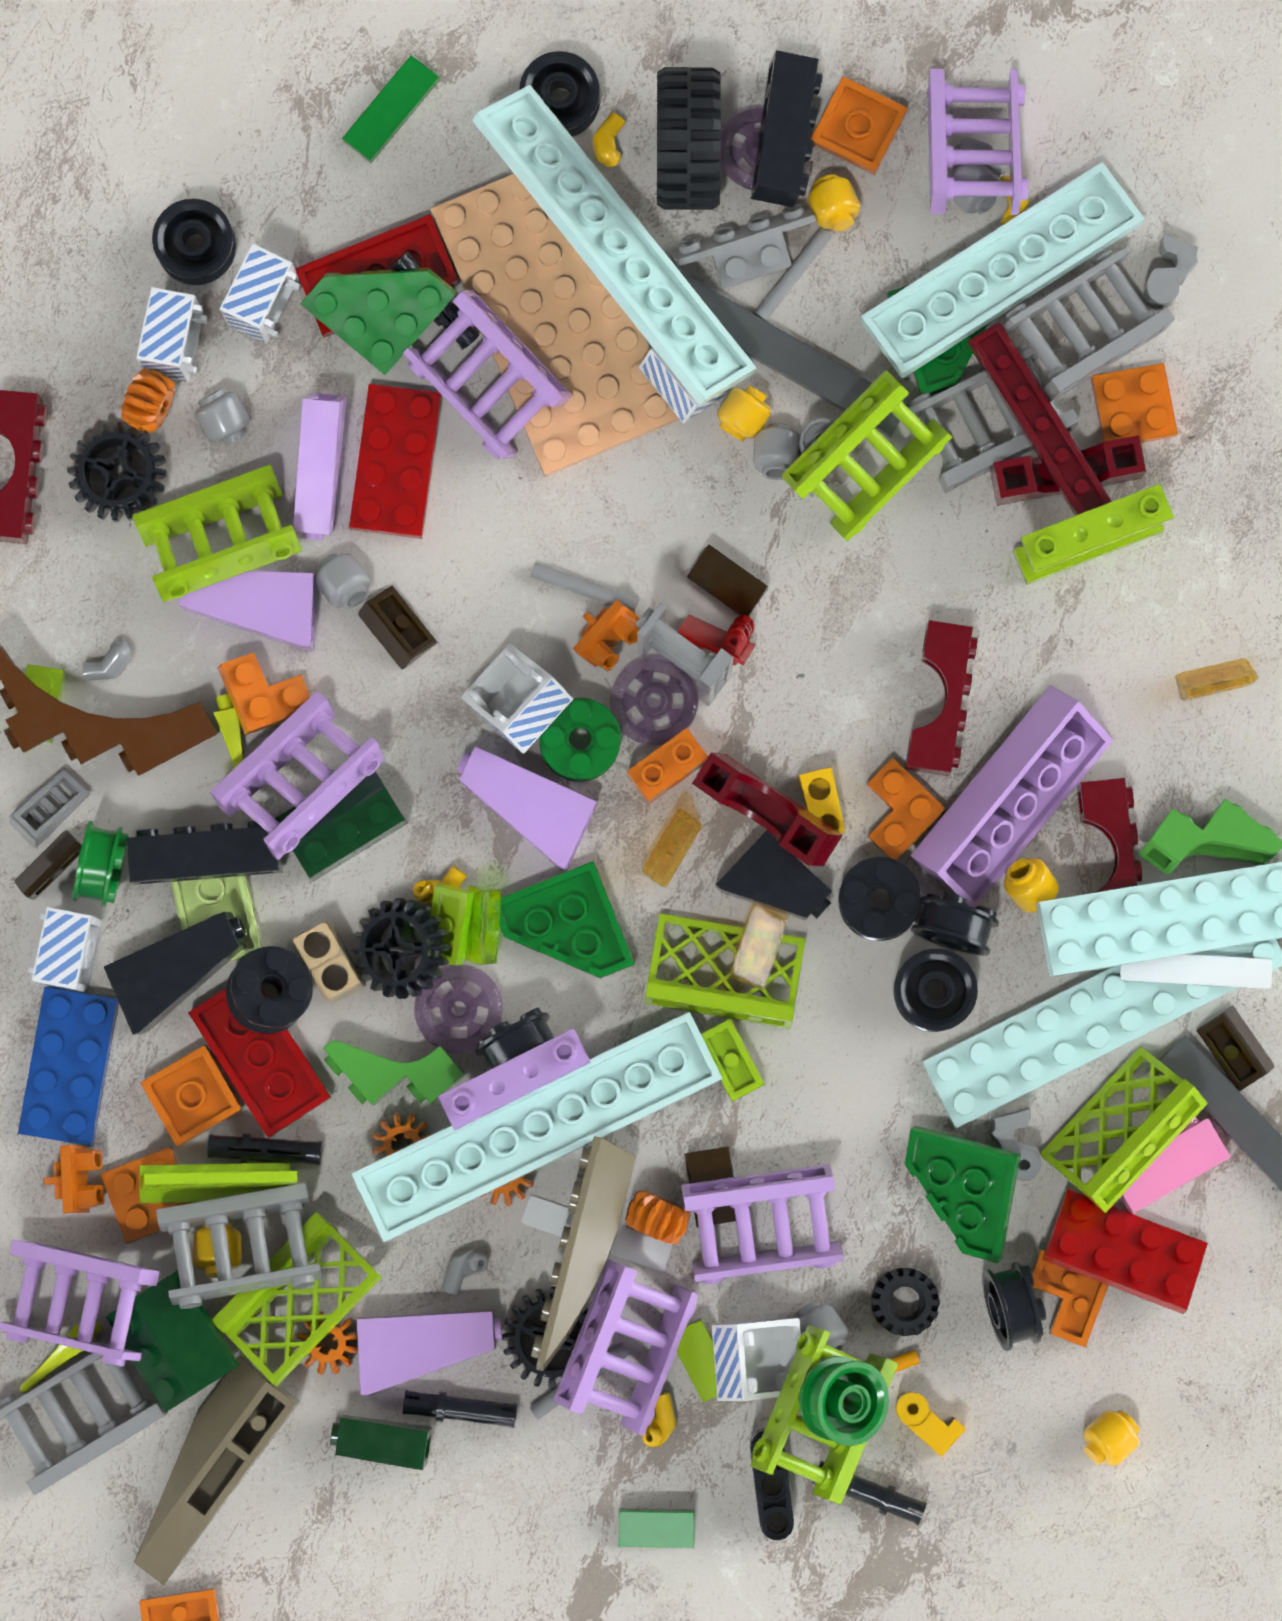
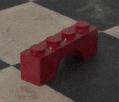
M0 390V435L10 441L15 455L13 474L7 484L0 489V542L27 544L28 535H33L35 531L36 515L31 513L32 499L38 498L40 490V479L35 477L36 463L42 462L44 454V442L39 441L41 426H46L48 419V406L43 404V400L38 393Z
M1139 435L1101 442L1090 448L1080 450L1102 486L1138 480L1146 472ZM1025 456L994 462L990 469L997 506L1061 494L1039 457Z
M929 620L926 625L921 662L931 667L940 677L944 686L945 702L941 714L933 722L926 726L912 729L909 737L905 770L949 776L952 768H959L962 747L955 746L957 731L964 732L967 710L961 709L963 695L969 696L972 684V674L966 673L968 659H975L978 638L972 637L973 627L932 620Z
M711 752L692 782L694 786L720 804L740 812L765 828L778 840L782 848L808 866L823 867L843 836L727 754Z
M1125 778L1080 782L1077 785L1080 822L1101 831L1110 842L1114 853L1112 874L1107 883L1096 892L1137 886V882H1142V867L1140 860H1134L1133 845H1138V831L1136 823H1130L1129 809L1134 808L1132 787H1126Z

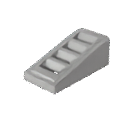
M63 768L10 815V824L36 849L90 795V792ZM61 783L74 795L71 800L57 788ZM50 794L63 806L60 810L47 799ZM40 805L51 818L46 820L36 808ZM28 816L40 826L36 831L25 821Z

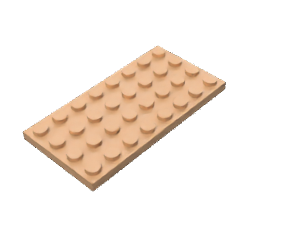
M515 174L431 208L433 218L464 290H473L573 395L564 406L553 408L551 405L548 407L544 405L524 426L545 477L680 420L638 368L650 350L646 338ZM494 352L492 355L502 376L509 369L507 366L509 361L501 352L498 354ZM519 379L508 390L517 412L533 396L532 391L535 389L526 379Z

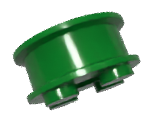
M573 698L569 705L539 737L540 752L547 766L558 776L575 782L590 781L606 773L614 764L621 743L620 728L614 715L603 704L588 698ZM578 730L588 733L591 739L589 746L582 750L573 748L569 742L570 735Z
M89 820L77 864L73 901H77L80 896L102 901V907H106L107 903L114 904L123 870L121 866L127 849V838H129V834L122 833L123 827L119 826L116 831L94 827L93 821Z
M832 1356L820 1361L810 1370L802 1384L798 1401L802 1419L813 1434L841 1445L854 1446L868 1441L881 1428L888 1412L889 1392L883 1376L872 1365L844 1356Z

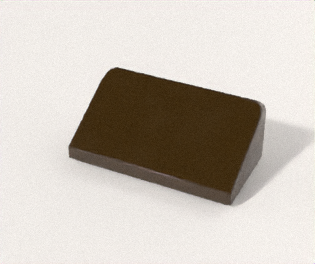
M709 544L687 575L689 580L739 615L749 616L768 590V586Z
M393 586L368 600L358 612L365 625L401 669L411 665L438 643Z
M63 831L16 878L15 884L27 898L35 900L79 857L82 844L69 831Z
M1234 1006L1229 1007L1196 1030L1238 1091L1243 1090L1262 1078L1275 1067Z
M728 1146L684 1153L689 1184L735 1177L731 1151ZM730 1205L715 1207V1210L712 1211L714 1225L736 1221L734 1208L730 1207ZM694 1213V1215H695V1221H696V1227L698 1228L699 1225H698L697 1213Z

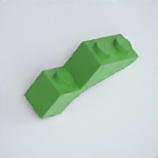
M1224 799L1212 812L1202 828L1195 825L1189 816L1179 813L1172 808L1156 827L1138 854L1169 876L1182 860L1194 855H1207L1256 865H1265L1282 849V840L1277 837L1272 829L1262 826L1248 816L1241 806L1232 804L1227 799Z
M331 1041L323 1048L328 1054L324 1061L337 1076L342 1072L345 1073L352 1082L348 1089L361 1104L368 1100L371 1105H376L407 1077L411 1083L406 1087L420 1103L426 1099L430 1104H433L439 1099V1095L447 1092L466 1076L441 1046L428 1056L409 1063L395 1062L340 1041Z

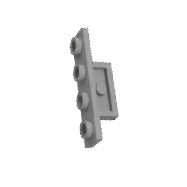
M795 204L793 207L784 208L781 214L772 217L766 215L754 217L747 222L748 225L736 229L724 227L714 231L713 236L702 240L698 238L684 240L678 244V248L671 250V254L677 266L712 256L720 286L724 289L791 267L783 232L817 220L815 213L808 205Z

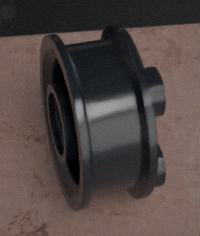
M555 51L536 58L524 71L519 90L531 85L572 137L584 132L593 123L600 107V86L595 71L587 61L573 53ZM563 88L570 93V96L565 101L557 102L550 97V94L555 89Z
M184 199L175 202L160 214L154 225L152 244L156 257L166 273L181 283L188 285L211 283L223 276L233 263L236 254L235 233L224 212L211 202L202 199ZM192 235L204 237L202 245L197 249L185 247L186 240Z
M887 857L868 858L852 867L844 877L838 896L840 914L848 928L858 936L871 941L891 940L905 933L915 921L921 902H919L921 890L914 874L901 862ZM875 890H883L889 895L890 904L884 909H876L870 904L869 895Z
M928 893L927 896L920 898L919 902L924 907L918 925H912L911 932L924 940L945 948L972 955L988 956L990 949L986 944L991 928L998 927L999 921L996 919L997 912L983 906L973 908L965 905L966 899L958 895L944 893L943 897Z
M274 946L261 947L246 954L231 972L226 985V1001L233 1017L245 1028L260 1034L279 1033L295 1024L307 1010L313 994L312 977L305 963L293 952ZM270 983L274 985L278 992L277 997L268 998L264 996L261 992V984Z
M927 949L913 955L899 969L894 982L893 995L899 1013L909 1024L923 1031L941 1032L959 1025L970 1015L976 1004L978 985L971 966L961 956L945 949ZM931 980H938L945 986V996L940 1001H933L926 995L925 987Z
M538 1007L523 1014L520 1017V1021L512 1025L505 1021L492 1027L488 1031L490 1036L477 1043L478 1047L475 1049V1053L477 1056H484L490 1069H493L553 1039L554 1036L547 1024L550 1018L549 1014L541 1012Z
M1013 1262L1011 1269L994 1274L989 1269L984 1270L982 1273L984 1299L994 1333L1001 1347L1005 1351H1009L1012 1349L1013 1343L1028 1339L1033 1343H1039L1043 1336L1041 1321L1046 1320V1311L1041 1298H1035L1032 1289L1034 1279L1029 1265L1022 1266L1019 1262Z

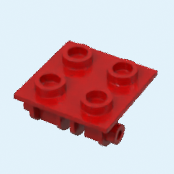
M689 614L677 631L701 650L705 648L717 654L722 648L734 657L733 665L739 663L744 666L756 645L749 642L755 624L753 619L747 615L736 617L728 631H725Z

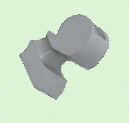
M1164 233L1160 240L1159 252L1161 258L1171 261L1174 267L1153 269L1144 286V299L1148 306L1156 310H1163L1172 305L1179 293V285L1183 284L1198 263L1196 257L1197 246Z
M1030 1108L991 1118L992 1129L990 1135L994 1138L998 1148L1021 1154L1017 1180L1020 1181L1034 1179L1041 1168V1157L1037 1147L1017 1143L1013 1135L1016 1129L1027 1127L1031 1119Z

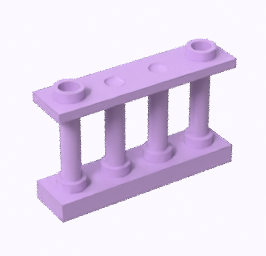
M930 69L927 89L930 214H945L947 200H953L954 196H1011V215H1019L1021 200H1027L1028 178H1021L1019 106H1024L1025 85L1018 84V69H1010L1008 88L952 87L951 84H945V69ZM951 102L1008 103V119L952 118V115H946L945 106H951ZM952 133L1009 134V150H953V146H946V137H952ZM953 165H1010V182L954 181V177H947V168H953Z
M473 290L461 291L453 300V303L459 308L457 311L459 316L425 352L419 347L407 348L403 354L410 360L408 363L409 368L422 379L426 377L485 440L483 446L491 455L496 458L501 457L502 459L513 458L518 451L509 441L544 405L546 407L551 405L553 408L564 406L573 395ZM469 326H476L485 335L482 338L483 343L448 378L434 362ZM494 352L497 354L501 352L509 361L507 364L509 369L473 405L459 389ZM519 379H526L535 388L532 391L533 396L498 431L484 415Z
M318 691L210 791L217 805L226 815L230 817L237 810L242 809L269 833L263 840L277 860L285 853L295 849L300 839L366 776L372 775L385 759L376 740L372 737L360 747L331 722L336 716L328 700ZM322 733L350 757L335 772L305 748L317 734ZM295 758L323 782L308 797L304 796L278 773L291 759ZM264 784H269L296 808L281 823L251 798Z
M573 1028L439 1095L438 1098L454 1131L591 1062Z
M830 1164L683 1184L682 1192L685 1211L697 1213L703 1260L692 1262L695 1282L702 1281L705 1284H716L728 1277L807 1266L822 1269L832 1267L836 1262H843L844 1256L840 1241L829 1242L824 1196L829 1191H835L834 1177ZM805 1195V1197L809 1198L815 1245L792 1248L786 1201L793 1196ZM767 1200L769 1203H772L778 1250L755 1253L749 1206L752 1205V1202ZM730 1205L735 1211L740 1255L718 1258L712 1211L715 1210V1207Z
M13 1239L10 1254L24 1257L22 1264L26 1265L14 1322L0 1321V1330L7 1332L6 1339L28 1343L29 1338H35L103 1355L102 1362L117 1366H124L126 1360H141L142 1353L124 1349L136 1292L141 1291L142 1285L157 1286L160 1271L37 1242ZM46 1263L55 1265L54 1272H57V1278L44 1330L28 1326L40 1270L41 1268L45 1269ZM79 1270L87 1272L86 1279L89 1280L78 1336L72 1337L60 1334L72 1276H76ZM109 1278L119 1280L118 1287L122 1289L110 1344L105 1345L93 1342L92 1338L104 1283L108 1284Z
M608 1259L553 1402L579 1414H583L585 1406L590 1403L624 1415L621 1425L644 1436L647 1427L653 1421L656 1403L688 1320L692 1318L695 1312V1302L698 1294L675 1284L671 1295L636 1283L634 1279L638 1271ZM629 1296L665 1309L657 1330L621 1318L622 1310ZM615 1332L651 1344L643 1366L607 1353L608 1346ZM602 1367L638 1380L630 1401L593 1389L598 1372Z

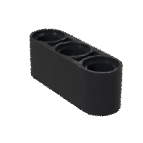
M765 1428L758 1429L750 1439L751 1462L753 1460V1448L762 1437ZM776 1465L773 1474L778 1475L782 1479V1486L778 1492L768 1494L761 1488V1481L768 1474L752 1468L761 1530L771 1540L779 1541L785 1539L794 1528L787 1469ZM773 1512L783 1513L787 1517L785 1528L778 1532L769 1530L766 1526L768 1515Z

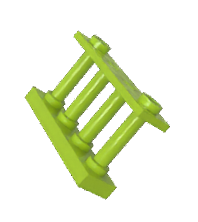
M887 370L781 475L786 483L802 499L810 492H813L836 514L829 523L847 542L855 534L861 532L866 523L933 456L939 454L945 447V444L952 438L934 418L926 426L902 402L909 392ZM890 412L915 436L900 452L875 428ZM863 439L869 442L889 462L874 478L849 455ZM838 465L862 488L848 504L842 501L823 482V479Z
M271 464L132 515L145 547L155 544L163 572L153 575L152 579L163 603L181 598L188 593L269 563L287 559L291 555L302 552L293 526L289 525L282 528L273 500L283 497V493ZM259 506L268 533L247 541L238 513ZM224 519L233 546L212 554L203 526ZM189 531L198 559L177 567L169 538Z
M1161 483L1024 535L1021 537L1023 546L1015 548L1013 553L1024 581L1028 585L1163 533L1162 523L1174 519V515Z
M808 1325L806 1331L801 1334L797 1341L796 1355L762 1438L756 1442L753 1448V1460L750 1467L773 1475L775 1467L778 1465L814 1481L815 1487L812 1494L841 1505L867 1441L859 1445L845 1446L816 1436L807 1428L802 1417L797 1415L800 1409L798 1396L807 1374L820 1359L844 1356L855 1361L861 1360L826 1345L831 1332ZM869 1353L867 1360L861 1362L875 1367L881 1373L889 1388L898 1363ZM791 1430L829 1446V1453L821 1468L782 1451Z

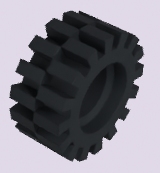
M896 1268L885 1273L876 1282V1286L871 1294V1308L877 1322L890 1333L901 1336L918 1335L926 1328L928 1329L932 1325L933 1320L937 1318L938 1307L940 1306L939 1292L932 1280L922 1272L912 1268ZM901 1287L914 1289L920 1299L918 1310L908 1317L897 1315L891 1307V1297Z

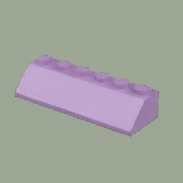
M1050 685L910 856L949 892L966 899L965 905L975 908L1108 748L1113 739L1078 700Z

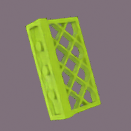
M659 913L644 1004L791 1029L806 938ZM665 924L681 927L688 936V939L672 949L663 937ZM689 928L696 929L699 931L693 935ZM707 932L718 933L725 945L708 955L697 939ZM726 935H731V936H736V937L733 938V939L730 941ZM744 938L754 939L762 951L745 962L734 945ZM763 941L772 942V944L766 947ZM693 943L704 959L687 970L676 953ZM780 944L796 946L795 960L783 968L770 952ZM661 946L667 951L662 957H660ZM729 949L740 966L726 976H723L712 960ZM766 955L777 972L763 982H760L749 966ZM670 957L683 973L673 981L656 979L658 966ZM706 964L710 966L719 979L708 988L698 986L691 974ZM793 968L792 978L790 979L786 972ZM745 970L756 985V987L745 994L736 993L728 983V980ZM781 976L790 988L788 1001L772 999L764 987ZM684 979H687L690 984H684L680 982ZM723 985L727 991L719 990L717 988ZM760 991L764 997L754 996V994Z
M1140 1046L1042 1150L1040 1156L1106 1213L1208 1103L1195 1086L1185 1078H1180ZM1144 1060L1150 1064V1077L1133 1080L1134 1071ZM1174 1083L1177 1086L1167 1098L1158 1099V1085ZM1150 1087V1101L1133 1103V1089ZM1125 1091L1124 1105L1108 1107V1099L1114 1092ZM1149 1110V1117L1140 1126L1132 1127V1113ZM1124 1114V1128L1107 1130L1108 1116ZM1100 1118L1099 1132L1083 1134V1125L1089 1119ZM1124 1137L1123 1145L1115 1153L1107 1154V1140ZM1099 1141L1098 1155L1082 1158V1143ZM1074 1145V1159L1058 1161L1054 1158L1064 1146ZM1098 1165V1171L1085 1184L1081 1180V1167Z
M290 1163L139 1165V1204L196 1203L291 1186L297 1183V1171H290Z
M318 1212L302 1226L308 1265L319 1263L321 1269L339 1268L338 1288H321V1279H316L313 1289H296L292 1287V1284H289L288 1290H283L287 1286L283 1285L239 1293L212 1319L215 1326L225 1333L276 1387L382 1278L338 1232V1229ZM333 1238L340 1245V1260L322 1262V1249ZM289 1240L269 1260L271 1272L293 1268ZM347 1253H348L355 1261H347ZM347 1267H361L368 1274L358 1287H346ZM338 1294V1307L332 1314L320 1315V1295ZM313 1295L312 1315L294 1316L295 1296ZM277 1296H288L287 1316L269 1317L270 1303ZM312 1321L311 1335L306 1341L293 1342L294 1322ZM286 1322V1341L268 1343L269 1323ZM261 1323L260 1343L247 1344L239 1336L249 1324ZM268 1349H285V1362L274 1373L267 1366ZM253 1350H260V1357Z

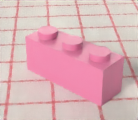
M1195 1117L1120 1197L1129 1213L1139 1211L1231 1157L1210 1120L1203 1118L1198 1121Z

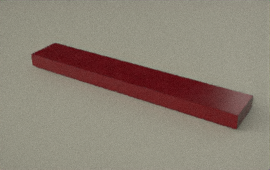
M996 323L968 340V346L1074 515L1082 514L1112 502L1001 323Z

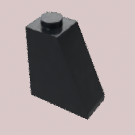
M767 830L715 885V888L721 893L802 920H806L811 914L817 919L831 904L827 897L831 894L832 890L794 855L782 848L778 840Z

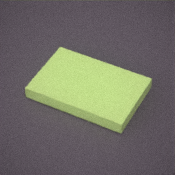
M246 876L170 882L181 931L224 911L232 912L234 917L239 916L245 925L247 936L243 938L247 946L229 962L242 959L249 952L262 947Z

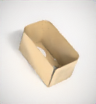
M327 921L292 939L309 972L312 969L311 976L327 1002H339L365 987V985L361 984L365 983V981L360 979L361 974L357 967L354 966L355 963L336 929ZM312 932H322L329 938L330 949L323 957L313 958L304 950V940ZM332 964L343 966L348 973L347 984L342 989L336 991L326 988L322 982L324 969Z

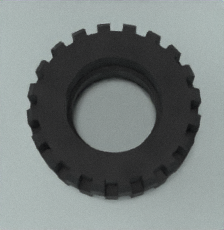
M664 67L657 72V205L664 210H712L720 205V72L713 67Z

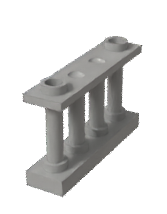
M1126 247L1115 254L1108 250L1093 261L1095 266L1028 308L1023 303L1006 315L1008 321L1003 326L1006 333L1010 334L1019 328L1050 373L1047 376L1050 382L1043 389L1050 403L1158 336L1175 320L1168 308L1163 309L1157 314L1153 310L1148 311L1118 266L1129 255ZM1103 275L1107 276L1136 318L1134 322L1136 327L1128 332L1124 328L1120 329L1089 285ZM1076 292L1108 337L1105 340L1107 345L1099 350L1095 346L1091 347L1060 303ZM1047 310L1079 355L1076 358L1078 363L1070 368L1066 364L1062 365L1031 321Z
M1028 344L1016 348L1043 390L1045 385L1032 362L1039 357L1032 347L1029 348ZM985 371L931 397L930 393H925L910 402L912 407L909 409L918 418L922 417L925 425L934 418L942 426L935 409L954 400L979 448L976 451L978 456L965 462L963 457H958L950 440L945 444V447L940 452L946 464L943 467L945 472L941 474L939 479L945 493L990 472L994 462L1018 458L1033 450ZM987 384L1011 431L1009 434L1011 440L1001 445H997L996 441H991L967 393ZM1052 401L1053 408L1068 432L1076 429L1080 421L1074 410L1071 409L1063 413L1062 409H1057Z
M660 603L655 610L649 607L636 624L640 628L637 633L638 654L644 658L651 648L660 653L697 681V698L709 706L730 679L734 657L722 648L716 656L711 652L707 655L666 624V607Z
M306 1183L156 1209L157 1221L161 1232L168 1231V1234L173 1236L180 1289L168 1291L172 1305L179 1304L181 1309H189L201 1306L202 1300L289 1284H292L293 1288H305L314 1285L316 1279H322L319 1263L308 1265L300 1218V1212L303 1211V1207L310 1206ZM280 1211L281 1215H285L293 1268L271 1272L262 1219L266 1218L265 1214ZM243 1218V1221L248 1223L256 1275L233 1279L225 1226L228 1225V1220ZM206 1225V1228L210 1229L218 1282L196 1285L188 1232L191 1231V1227Z
M111 1334L99 1340L97 1343L109 1345L111 1340ZM96 1353L90 1354L20 1398L16 1399L13 1393L0 1401V1420L4 1417L6 1418L35 1467L32 1470L35 1477L26 1482L33 1495L53 1485L169 1413L163 1411L159 1402L152 1405L149 1399L144 1400L125 1366L105 1363L132 1408L129 1411L132 1418L120 1425L117 1419L112 1420L83 1371L84 1368L103 1358V1355ZM68 1378L72 1380L100 1428L97 1430L100 1438L88 1445L85 1439H79L51 1391L53 1387ZM37 1397L67 1447L64 1451L68 1457L57 1464L53 1462L52 1458L47 1459L18 1410Z

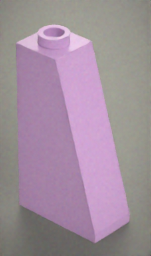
M310 393L302 399L293 528L295 532H302V538L323 540L324 534L330 535L334 531L347 396Z
M248 571L188 593L181 598L174 599L179 600V606L183 611L304 651H314L316 607L314 573Z
M476 746L471 754L465 752L457 768V772L462 774L459 779L461 784L554 865L566 872L596 809L597 802Z
M494 1310L357 1319L360 1394L370 1395L494 1350L496 1348V1341H502L501 1318H494Z

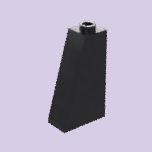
M224 911L104 966V970L133 1035H142L149 1032L247 946L243 938L247 936V931L239 916L234 917L232 912Z

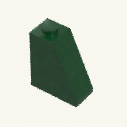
M343 1415L340 1417V1423L333 1422L330 1445L336 1446L335 1455L423 1470L428 1463L432 1427Z

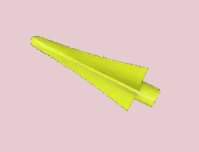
M228 694L216 697L219 711L213 712V715L228 748L234 768H236L244 760L242 730Z
M96 1320L92 1338L93 1342H98L94 1336L103 1329L98 1320ZM75 1324L68 1333V1336L77 1337L80 1324ZM59 1345L38 1370L21 1385V1392L29 1391L51 1372L84 1350Z

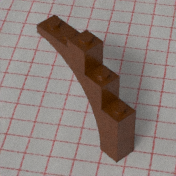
M0 643V680L4 685V688L0 689V694L9 710L15 707L18 711L17 714L5 720L9 727L4 730V733L14 750L20 747L22 752L26 753L64 733L67 739L61 741L68 757L71 761L78 759L80 764H84L121 744L124 751L118 754L128 773L135 770L137 775L140 776L218 734L200 701L173 713L147 718H112L87 713L60 702L36 686L14 664Z

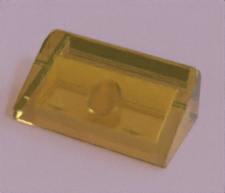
M1241 658L1178 673L1175 679L1180 699L1188 701L1251 686L1256 682L1258 676L1246 658Z
M681 808L680 810L677 809L642 869L643 876L662 887H667L702 828L701 823Z
M753 904L729 978L765 989L787 919L759 905Z

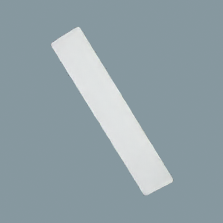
M1186 954L1121 965L1120 979L1125 981L1270 989L1272 985V960Z
M530 1196L521 1223L561 1237L564 1226L571 1227L574 1214L569 1213V1208ZM619 1226L610 1254L663 1272L672 1249V1244Z

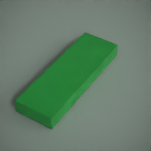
M410 55L342 137L343 142L368 162L372 163L440 81L439 77Z

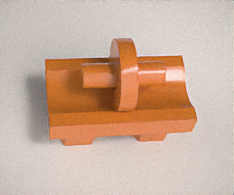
M616 600L609 609L604 607L596 617L589 611H586L582 617L589 625L582 631V639L573 647V650L594 667L599 666L606 671H610L619 661V655L613 648L621 639L628 645L636 643L638 640L637 633L640 630L636 626L640 618L619 600Z
M86 1145L60 1146L61 1162H53L54 1177H44L43 1185H54L55 1199H62L63 1214L90 1213V1208L104 1205L105 1198L102 1185L88 1186V1171L101 1170L103 1166L102 1151L88 1149Z

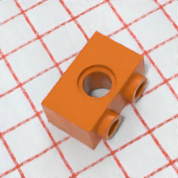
M686 728L627 770V776L647 804L650 805L700 769L708 756L688 728Z

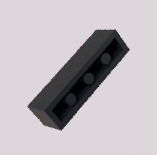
M778 50L775 51L768 67L750 197L752 200L793 207L800 195L805 196L809 175L803 173L804 164L810 161L813 150V140H808L809 128L813 129L818 113V107L812 106L814 95L819 94L822 83V73L817 72L818 58Z
M248 821V828L233 829V823L211 824V831L196 832V826L174 827V834L159 835V829L137 830L136 837L127 838L129 882L134 885L283 873L282 857L277 860L272 855L263 840L269 833L255 821Z

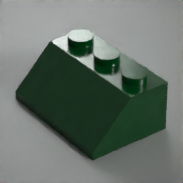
M375 771L372 775L366 776L311 828L292 851L309 879L314 882L408 823ZM292 807L275 819L281 823L296 808Z
M178 1270L159 1281L157 1286H151L135 1296L124 1347L126 1350L142 1353L140 1361H132L165 1413L240 1365L203 1305L189 1309H181L179 1304L172 1305L168 1291L180 1289ZM117 1309L106 1316L112 1329Z

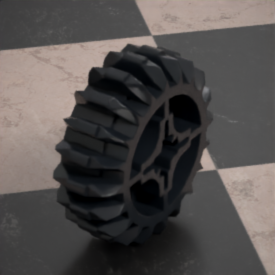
M117 422L114 427V433H111L109 427L103 424L101 425L102 436L98 437L93 430H90L88 436L92 442L88 445L82 440L77 442L83 453H71V460L79 465L67 468L69 475L78 477L69 482V487L72 490L81 489L75 495V499L78 503L88 500L84 507L88 513L98 508L97 517L104 520L109 511H111L112 520L119 522L121 512L124 511L127 519L131 521L133 520L132 515H134L132 509L138 508L140 512L147 510L143 504L146 500L154 505L158 503V499L152 494L153 490L158 492L165 491V486L156 481V479L168 477L166 470L157 468L166 463V458L164 455H155L161 447L157 442L148 444L151 438L148 432L145 431L137 437L138 430L130 426L126 434H124L122 423ZM121 445V448L117 447L116 452L110 458L96 457L106 448ZM133 448L141 452L145 458L146 476L131 469L133 458L131 452ZM117 465H121L128 475L124 474L122 478L118 476V479L114 480V477L106 469L112 470L114 467L117 469ZM90 469L104 476L103 489L105 491L102 497L94 493L89 480ZM134 486L138 488L140 486L131 496L114 500V497H118L121 490L125 487Z
M396 898L393 903L391 901H383L380 903V909L371 908L368 910L370 919L363 918L359 921L364 931L353 934L357 940H360V946H355L351 950L356 954H360L361 957L354 966L365 968L360 979H363V981L372 980L370 989L373 991L382 990V994L385 997H394L396 995L398 999H407L409 994L412 997L420 996L422 988L424 990H431L434 987L432 978L441 979L444 976L438 968L439 965L444 966L450 963L445 957H442L443 951H448L451 948L449 944H442V938L446 937L449 932L446 929H437L442 918L439 916L430 917L432 908L429 906L420 907L419 901L409 900L407 902L404 898ZM410 923L414 925V927L419 932L422 942L415 937L413 927L410 926ZM387 927H388L387 937H386V939L381 943V939H382L383 933L385 932V930H386ZM403 945V947L411 946L412 950L399 952L391 951L390 948ZM422 954L421 961L415 970V961ZM381 956L388 961L389 971L385 967Z
M556 1286L550 1288L549 1299H553ZM539 1288L535 1291L538 1299L537 1302L533 1303L528 1295H524L522 1300L527 1308L524 1311L517 1305L511 1308L512 1312L519 1316L517 1321L510 1318L505 1319L504 1324L515 1329L514 1333L502 1334V1340L514 1341V1346L504 1349V1354L511 1355L517 1353L518 1358L510 1366L512 1369H515L522 1363L525 1365L526 1369L520 1376L523 1380L527 1379L532 1371L537 1374L534 1386L539 1387L544 1376L549 1377V1389H554L556 1386L555 1377H561L562 1379L566 1366L549 1369V1363L544 1371L537 1370V1364L528 1357L522 1344V1333L535 1339L538 1333H535L534 1330L543 1333L546 1329V1326H538L526 1322L533 1312L544 1307V1293ZM588 1309L579 1318L581 1325H583ZM568 1336L566 1341L572 1343V1345L564 1343L559 1350H573L576 1338Z

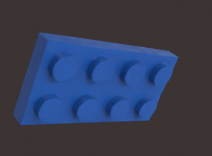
M44 987L18 1134L93 1146L119 1005L117 999Z

